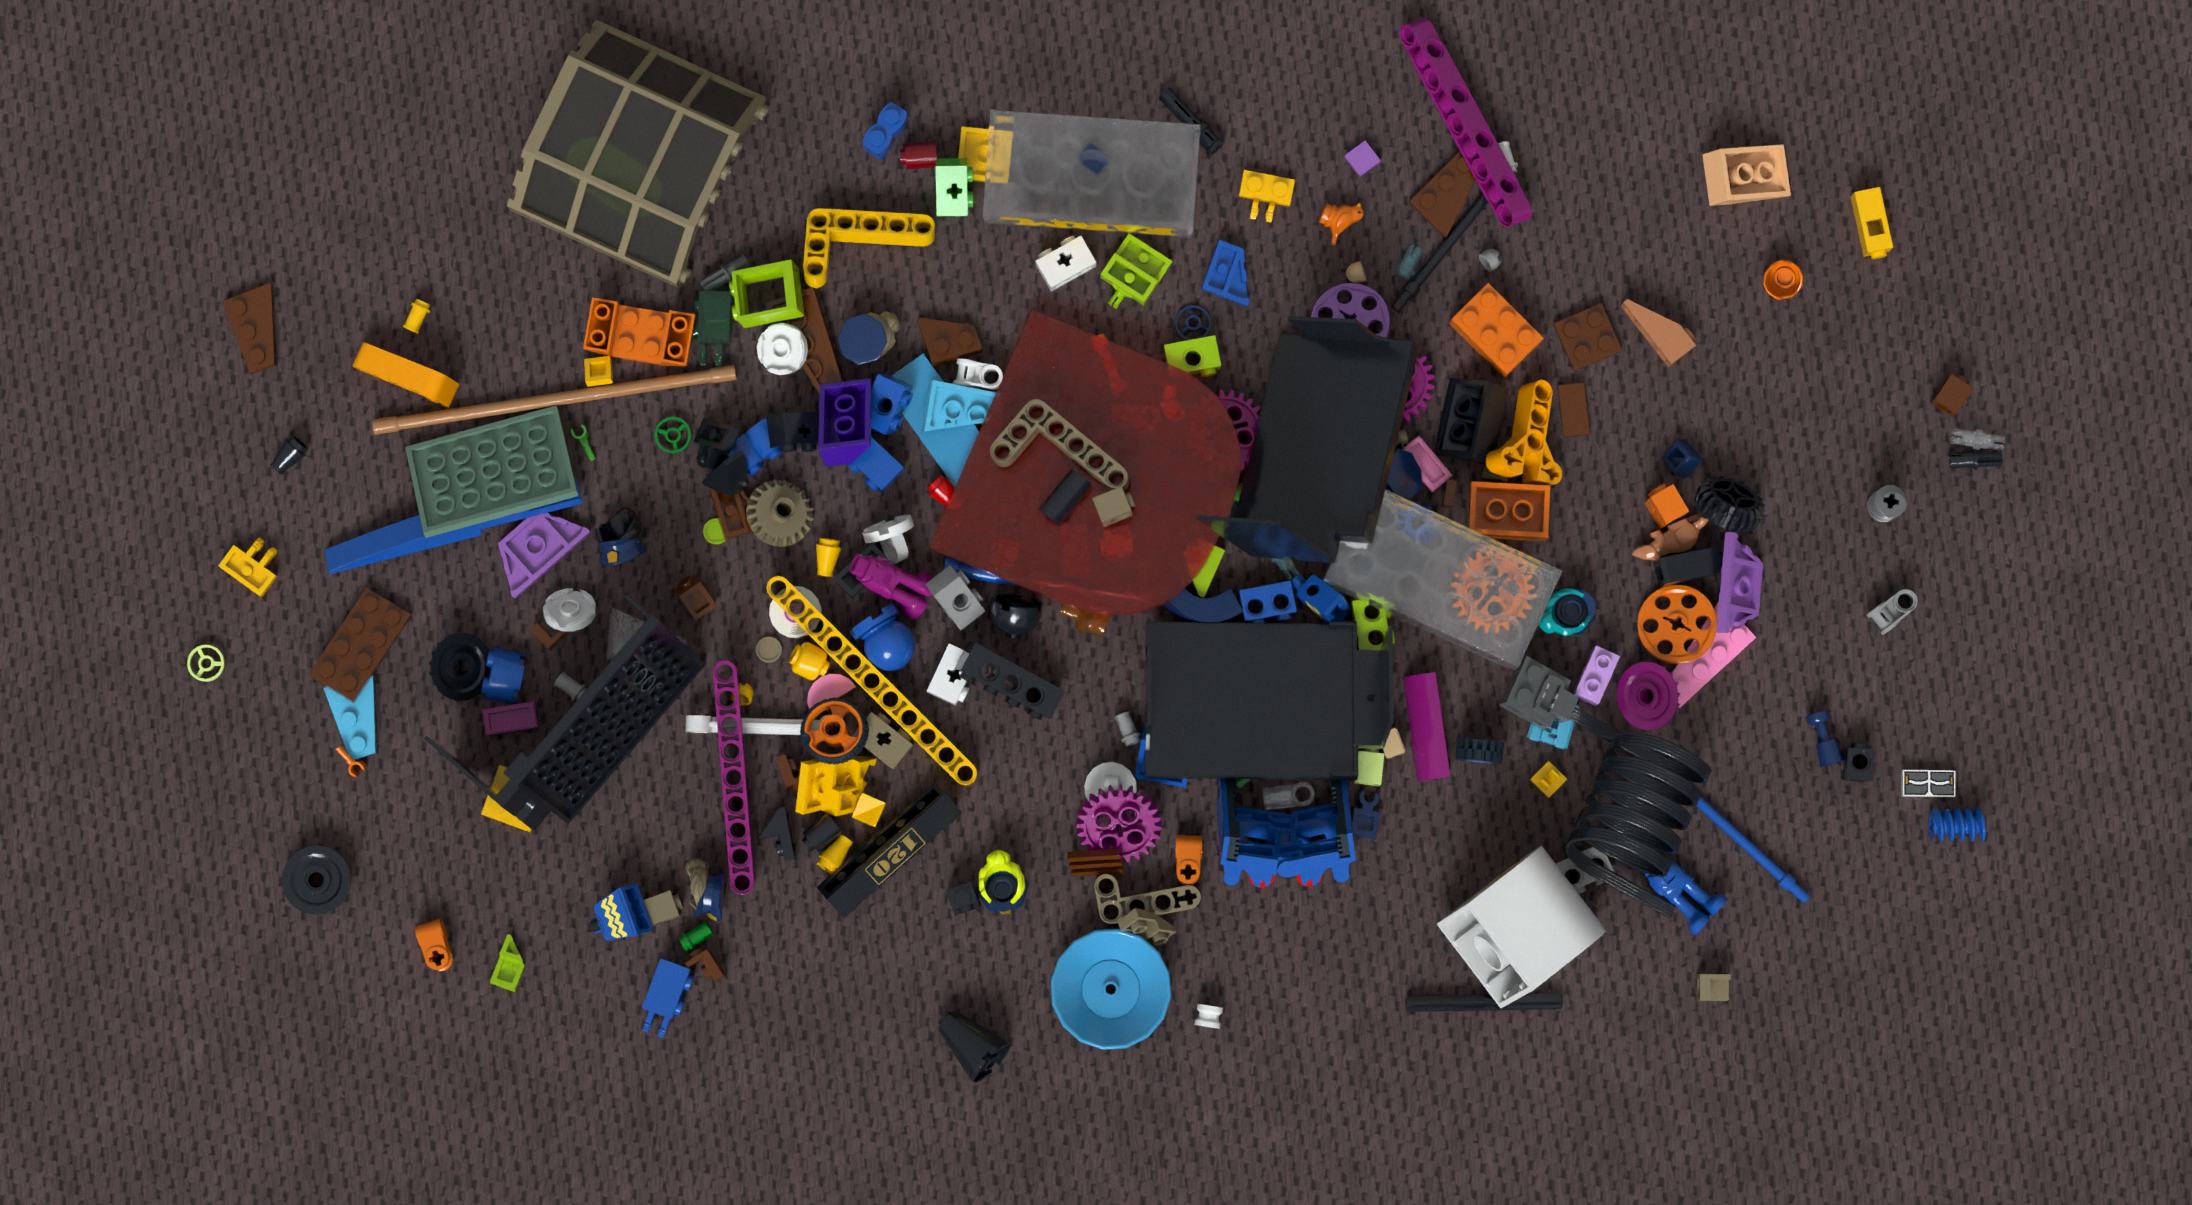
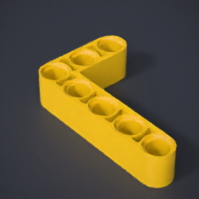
M814 209L807 217L803 263L805 282L813 288H820L827 282L831 241L928 246L935 239L934 220L925 214ZM817 222L825 223L822 227L814 226ZM844 223H848L851 225V227L846 229L841 228L839 226ZM868 225L877 226L874 230L866 229ZM899 226L902 227L903 230L896 232L893 231L892 228ZM927 228L929 229V231L926 233H920L918 232V229ZM819 245L822 246L823 249L820 251H814L812 250V247ZM813 269L822 271L818 275L809 273Z

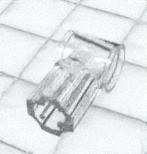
M1305 782L1264 787L1265 811L1309 806L1315 799L1314 789ZM1302 787L1308 788L1311 792L1309 800L1305 802H1300L1296 799V791Z

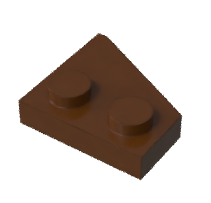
M927 318L917 319L932 367L982 352V346L974 325Z
M714 489L709 490L725 540L753 532L746 516L749 498L744 494L743 490L732 497Z

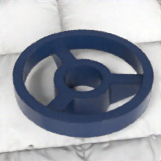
M1195 305L1187 306L1177 314L1175 328L1178 335L1186 341L1192 340L1183 335L1188 330L1197 331L1199 328L1206 330L1207 332L1200 337L1203 338L1210 332L1211 318L1202 307ZM1189 309L1190 316L1186 319V327L1179 331L1178 319L1184 311ZM1193 309L1201 310L1207 316L1209 327L1201 323V319L1194 315ZM1196 319L1198 326L1195 328L1190 327L1188 324L1189 320Z

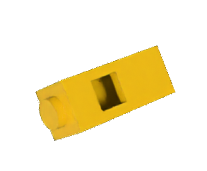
M1877 187L1854 192L1850 197L1863 256L1871 255L1872 259L1886 257L1887 252L1893 248L1881 189Z

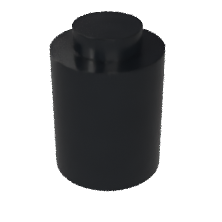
M826 812L802 832L805 836L802 841L811 852L814 849L820 852L840 836L843 831Z

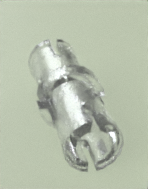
M1954 427L1950 433L1961 436V438L1950 436V444L1972 446V449L1976 450L1985 448L2002 452L2005 446L1994 443V441L2005 443V435L1983 433L1979 429L1968 431Z

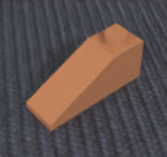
M1629 299L1622 303V309L1667 367H1670L1696 346L1693 342L1695 337L1688 328L1683 329L1680 324Z

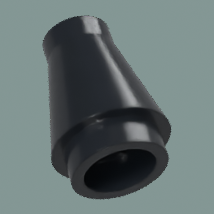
M292 435L290 439L286 438L274 461L270 464L271 467L283 475L286 470L306 456L305 452L308 450V447L296 436Z

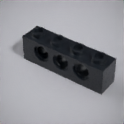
M972 641L968 642L955 667L957 671L961 672L960 678L974 684L975 680L984 685L982 690L994 696L997 693L1004 695L1006 703L1016 708H1019L1020 705L1028 708L1027 714L1038 720H1041L1042 717L1051 719L1065 693L1059 687ZM989 663L991 673L987 677H983L981 668L984 664ZM1011 675L1014 680L1013 686L1010 689H1006L1004 687V679ZM1033 687L1036 691V696L1029 702L1026 698V693L1028 689Z

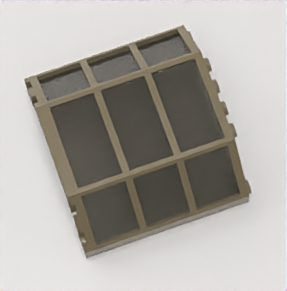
M596 20L592 25L590 34L586 32L578 42V46L581 47L578 52L572 50L568 55L521 154V157L524 158L522 163L524 166L523 169H517L513 182L515 190L512 196L509 197L507 207L512 212L679 288L681 282L685 284L690 276L691 269L688 268L690 265L688 258L699 227L704 228L709 218L707 210L711 203H716L721 190L718 187L722 180H727L731 172L732 166L729 164L733 156L738 157L743 143L740 141L752 124L757 125L759 119L764 120L769 106L766 105V97Z

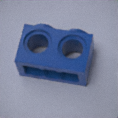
M1291 581L1239 590L1238 592L1244 623H1266L1265 619L1276 618L1277 622L1292 619L1291 615L1297 612ZM1276 596L1286 597L1288 606L1284 609L1276 608L1273 603ZM1253 600L1259 601L1262 604V611L1258 614L1251 613L1248 610L1249 602Z

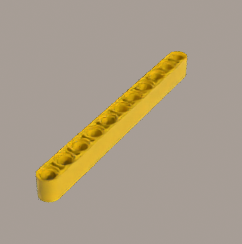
M776 576L769 580L766 587L769 596L956 782L966 786L976 780L977 770L975 766L787 579ZM780 581L785 583L786 591L783 595L777 596L772 593V586ZM795 600H801L805 604V609L800 614L791 612L790 606ZM815 618L821 619L824 624L823 629L818 633H814L809 629L810 621ZM839 637L842 640V647L838 651L829 650L827 644L830 638ZM852 655L858 656L861 660L859 668L851 670L846 666V660ZM876 674L879 677L880 681L877 687L868 688L865 685L867 675ZM889 692H894L898 696V703L893 707H888L883 702L885 694ZM906 711L916 713L917 720L913 725H905L902 722V715ZM926 729H931L935 732L936 737L931 744H925L921 741V733ZM943 748H951L954 751L952 761L945 763L940 760L939 753ZM963 766H968L973 770V776L969 781H962L958 777V770Z

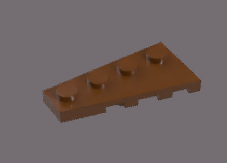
M811 287L801 291L804 316L776 323L795 325L804 334L807 340L808 353L806 361L802 366L820 394V384L844 382L816 289ZM786 297L764 303L768 310L787 307Z

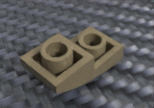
M1138 908L1133 909L1117 921L1121 931L1139 934V936H1142L1147 942L1155 946L1166 943L1168 938L1177 932L1176 928L1163 918Z

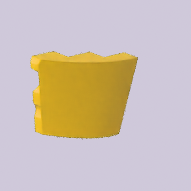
M856 756L848 760V762L835 765L825 764L816 759L801 762L795 812L804 815L822 810L836 817L854 812L860 795L867 784L863 780L869 765L875 766L876 758Z

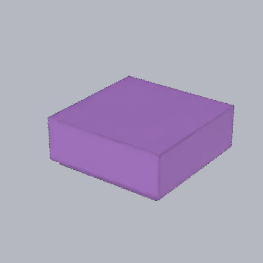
M1366 140L1344 156L1359 178L1381 162Z

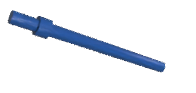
M1700 797L1697 807L1772 874L1785 891L1789 890L1803 904L1810 898V895L1795 882L1796 878L1790 873L1786 874L1704 798Z

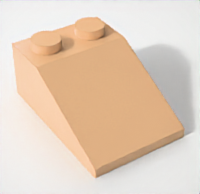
M1784 144L1718 149L1702 155L1710 206L1791 196Z

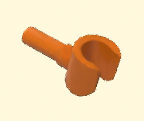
M341 745L336 747V751L349 765L348 771L351 776H359L354 770L356 764L363 771L367 770V765L364 761H355Z

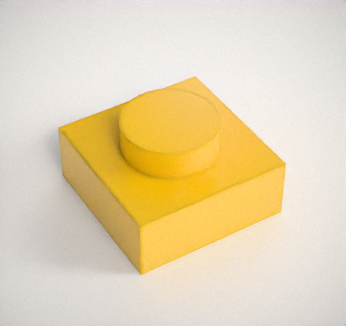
M610 356L584 359L587 387L613 383L612 359Z

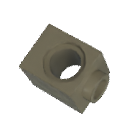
M1122 486L1092 498L1104 527L1133 516L1131 508L1135 507L1130 492L1124 493Z
M671 890L643 900L652 926L680 917L679 910L684 909L679 894L674 895Z

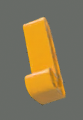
M362 342L352 365L360 371L420 394L437 404L441 403L442 406L447 408L450 407L459 387V383L438 371L365 342Z

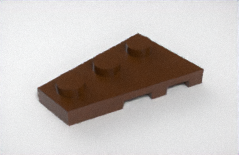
M272 283L222 301L251 375L276 365Z

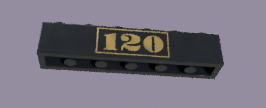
M934 782L817 886V889L840 915L845 918L869 895L873 894L889 877L893 876L908 860L912 859L927 843L932 841L946 826L951 824L962 813L961 810Z

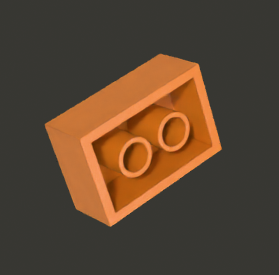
M1489 283L1449 323L1504 379L1544 339Z
M1472 481L1469 484L1467 528L1488 538L1546 541L1549 530L1550 485Z

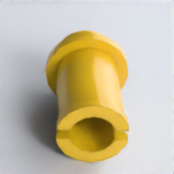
M416 299L414 303H411L413 307L403 327L418 334L426 313H430V310H428L430 305Z

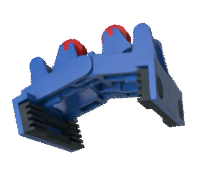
M1219 779L1216 810L1220 865L1224 866V882L1230 886L1237 884L1242 870H1245L1249 875L1250 883L1258 888L1270 886L1275 880L1276 873L1283 877L1296 876L1297 881L1301 885L1308 887L1317 885L1327 868L1332 869L1333 877L1337 882L1347 881L1349 878V863L1356 861L1347 780H1330L1333 797L1332 804L1292 811V815L1280 812L1236 807V779ZM1321 834L1326 836L1325 840L1316 842L1306 839ZM1248 836L1264 839L1267 841V844L1245 842L1243 838Z

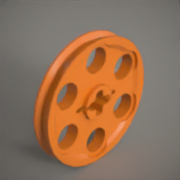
M1671 585L1655 591L1645 600L1639 611L1637 626L1640 640L1652 656L1669 664H1685L1700 658L1711 647L1716 636L1717 620L1712 604L1701 592L1684 585ZM1693 595L1697 600L1696 605L1693 608H1685L1681 603L1684 596ZM1661 596H1665L1670 600V606L1665 610H1660L1655 605L1656 599ZM1699 617H1708L1711 620V626L1706 630L1699 629L1696 626V621ZM1678 618L1682 619V625L1685 628L1673 630V625L1670 621H1677ZM1649 619L1657 621L1659 625L1657 631L1653 633H1648L1643 628V624ZM1687 640H1696L1699 643V649L1694 653L1687 652L1684 649V644ZM1669 641L1673 645L1672 651L1669 654H1661L1658 651L1660 642Z

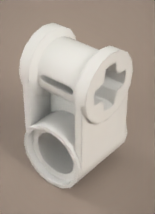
M957 359L958 371L953 384L987 391H997L1003 386L1004 376L998 366L968 359ZM990 372H996L999 375L998 381L994 384L985 382V377Z

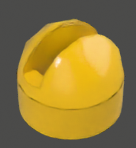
M739 683L741 705L751 704L753 699L752 687L747 683L745 686ZM732 693L731 699L734 702L735 696Z

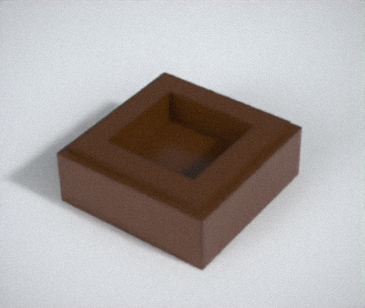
M1450 479L1446 481L1441 508L1451 509L1454 506L1457 481Z

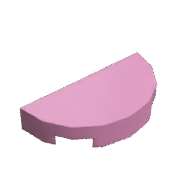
M841 674L822 676L812 684L808 692V707L810 709L814 704L824 699L839 698L857 687L849 678Z

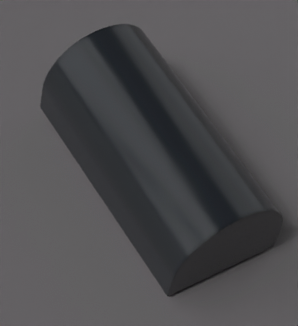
M1070 469L1038 508V511L1059 527L1092 485L1078 472Z

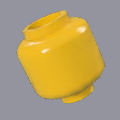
M804 642L801 645L797 644L789 658L792 671L811 681L819 675L824 676L830 662L826 661V651L810 642Z

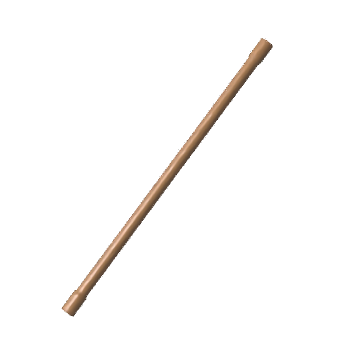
M733 364L713 367L709 370L440 411L372 419L374 434L377 435L397 432L402 429L710 382L719 383L737 380L736 370Z

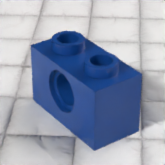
M887 373L877 375L872 387V429L887 435L893 434L894 431L900 428L903 417H901L904 407L910 404L913 393H911L913 385ZM886 398L892 402L890 412L886 411L883 405Z

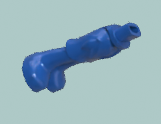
M1670 860L1672 865L1666 877L1645 873L1644 876L1648 878L1649 885L1654 891L1665 896L1671 904L1677 906L1689 921L1688 929L1693 935H1696L1711 918L1698 910L1681 894L1683 889L1711 917L1728 900L1723 894L1710 895L1693 881V877L1672 860Z

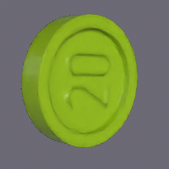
M718 518L711 519L704 525L703 535L709 543L718 545L726 541Z

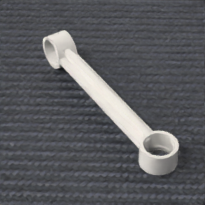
M687 715L685 732L718 733L717 717ZM727 717L723 720L722 725L726 731L732 732L736 730L737 722L734 718ZM824 717L820 720H814L810 729L814 731L819 730L820 722ZM742 718L743 733L800 735V727L803 720Z

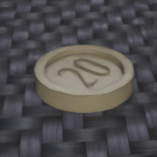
M764 637L756 645V654L761 661L773 663L780 658L782 646L776 638Z

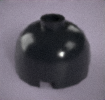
M998 594L996 599L991 597L990 600L991 620L998 630L1005 632L1006 637L1020 638L1021 634L1031 632L1039 624L1043 608L1042 601L1033 597L1031 602L1020 599L1024 595Z

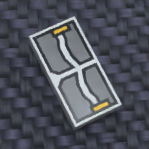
M1901 770V797H1955V771Z

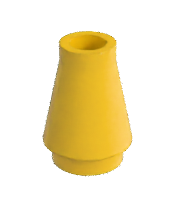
M819 538V544H816L817 575L833 576V570L842 547H839L840 540Z
M843 835L838 836L818 856L820 858L817 862L818 866L832 874L844 863L853 842Z

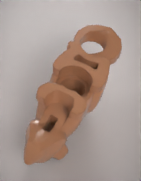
M1698 513L1667 527L1668 531L1662 533L1661 529L1649 534L1651 538H1654V541L1637 547L1632 552V555L1643 560L1657 561L1661 556L1670 553L1686 552L1694 547L1698 540L1699 531L1708 522V519L1703 518L1702 513Z

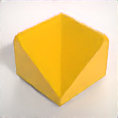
M861 793L852 818L876 828L886 803Z

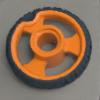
M836 697L824 699L814 704L805 714L800 727L801 741L810 756L819 762L833 765L848 762V760L856 757L864 748L869 732L868 722L863 711L852 701ZM831 709L832 714L821 720L819 730H811L814 719L821 712ZM848 712H851L858 721V737L849 736V729L843 720ZM840 727V731L836 735L828 734L831 728ZM825 741L831 747L843 746L844 752L827 754L819 751L817 746Z

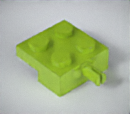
M1129 233L1100 274V278L1111 284L1116 290L1108 304L1110 306L1113 305V308L1117 309L1123 298L1128 297L1144 306L1171 266L1172 261Z

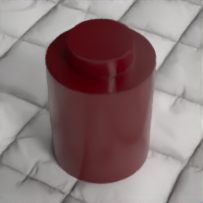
M936 141L905 144V149H900L901 165H906L907 170L935 167L937 159Z

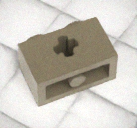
M871 712L866 718L869 732L864 747L892 770H895L913 748V744L910 743L912 737L901 728L896 732L889 726L892 721L879 712L876 716ZM859 728L852 737H858ZM889 733L891 735L889 737L891 743L889 745L885 743L882 746L879 745L880 739H878V736L880 734L885 736Z

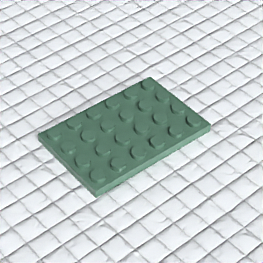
M557 405L405 447L425 538L579 496Z

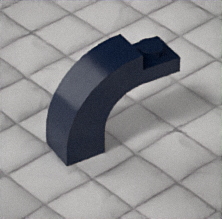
M1171 562L1155 570L1158 585L1167 592L1159 600L1173 616L1183 622L1224 623L1243 612L1231 589L1213 598H1199L1185 589Z

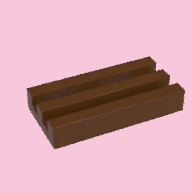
M1120 849L1068 852L1067 859L1070 862L1069 867L1072 877L1124 873V863Z

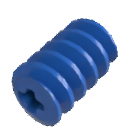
M1933 808L1928 820L1929 839L1932 842L1934 834H1937L1939 841L1943 842L1944 835L1948 834L1950 842H1953L1955 834H1958L1960 841H1964L1965 835L1969 834L1970 840L1974 841L1976 834H1979L1981 841H1984L1986 837V823L1981 809L1975 808L1971 812L1969 808H1965L1961 813L1958 808H1954L1952 812L1948 808H1944L1940 813L1939 809Z

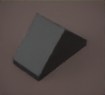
M738 451L722 462L702 483L730 497L748 486L749 479L743 451Z

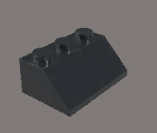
M1450 378L1434 454L1472 463L1486 464L1487 454L1496 450L1509 388L1487 380Z

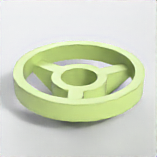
M201 645L192 650L187 660V666L194 678L203 682H209L217 679L222 674L225 667V659L221 651L216 647ZM202 648L214 649L220 655L221 662H215L212 657L205 655ZM198 651L201 657L198 661L200 670L195 675L191 668V659ZM204 659L211 660V666L209 668H204L202 666V662ZM215 666H221L215 676L208 679L200 678L205 671L208 672L213 670Z

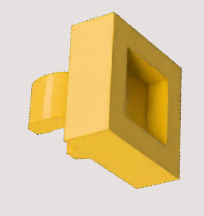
M1550 761L1530 779L1547 798L1567 780Z

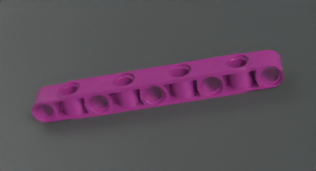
M1421 18L1402 25L1399 31L1400 39L1499 222L1504 227H1510L1530 219L1532 215L1530 203L1434 26L1427 18Z

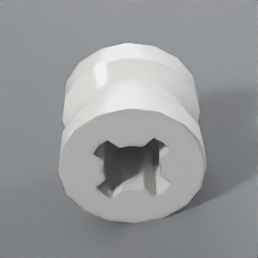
M1197 1004L1199 1014L1198 1018L1195 1019L1194 1025L1220 1029L1219 1015L1223 1013V1008Z

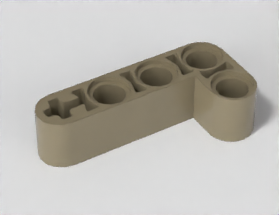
M1103 874L1096 879L1094 884L1101 920L1107 924H1117V921L1130 912L1129 905L1134 900L1142 901L1145 906L1144 910L1157 916L1191 910L1201 900L1199 890L1191 885L1120 898L1117 880L1112 875ZM1109 879L1113 882L1114 889L1111 893L1104 894L1099 890L1098 885L1101 880ZM1186 890H1190L1191 894L1196 895V899L1192 900V905H1188L1187 901L1178 902L1180 908H1174L1175 899L1172 892H1177V897L1184 896ZM1160 895H1165L1170 899V906L1166 910H1160L1156 907L1155 900ZM1114 905L1118 908L1119 914L1116 919L1109 920L1104 916L1103 910L1106 906Z

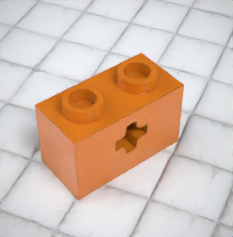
M1664 483L1648 494L1649 499L1645 502L1659 529H1663L1689 512L1674 484L1666 487Z

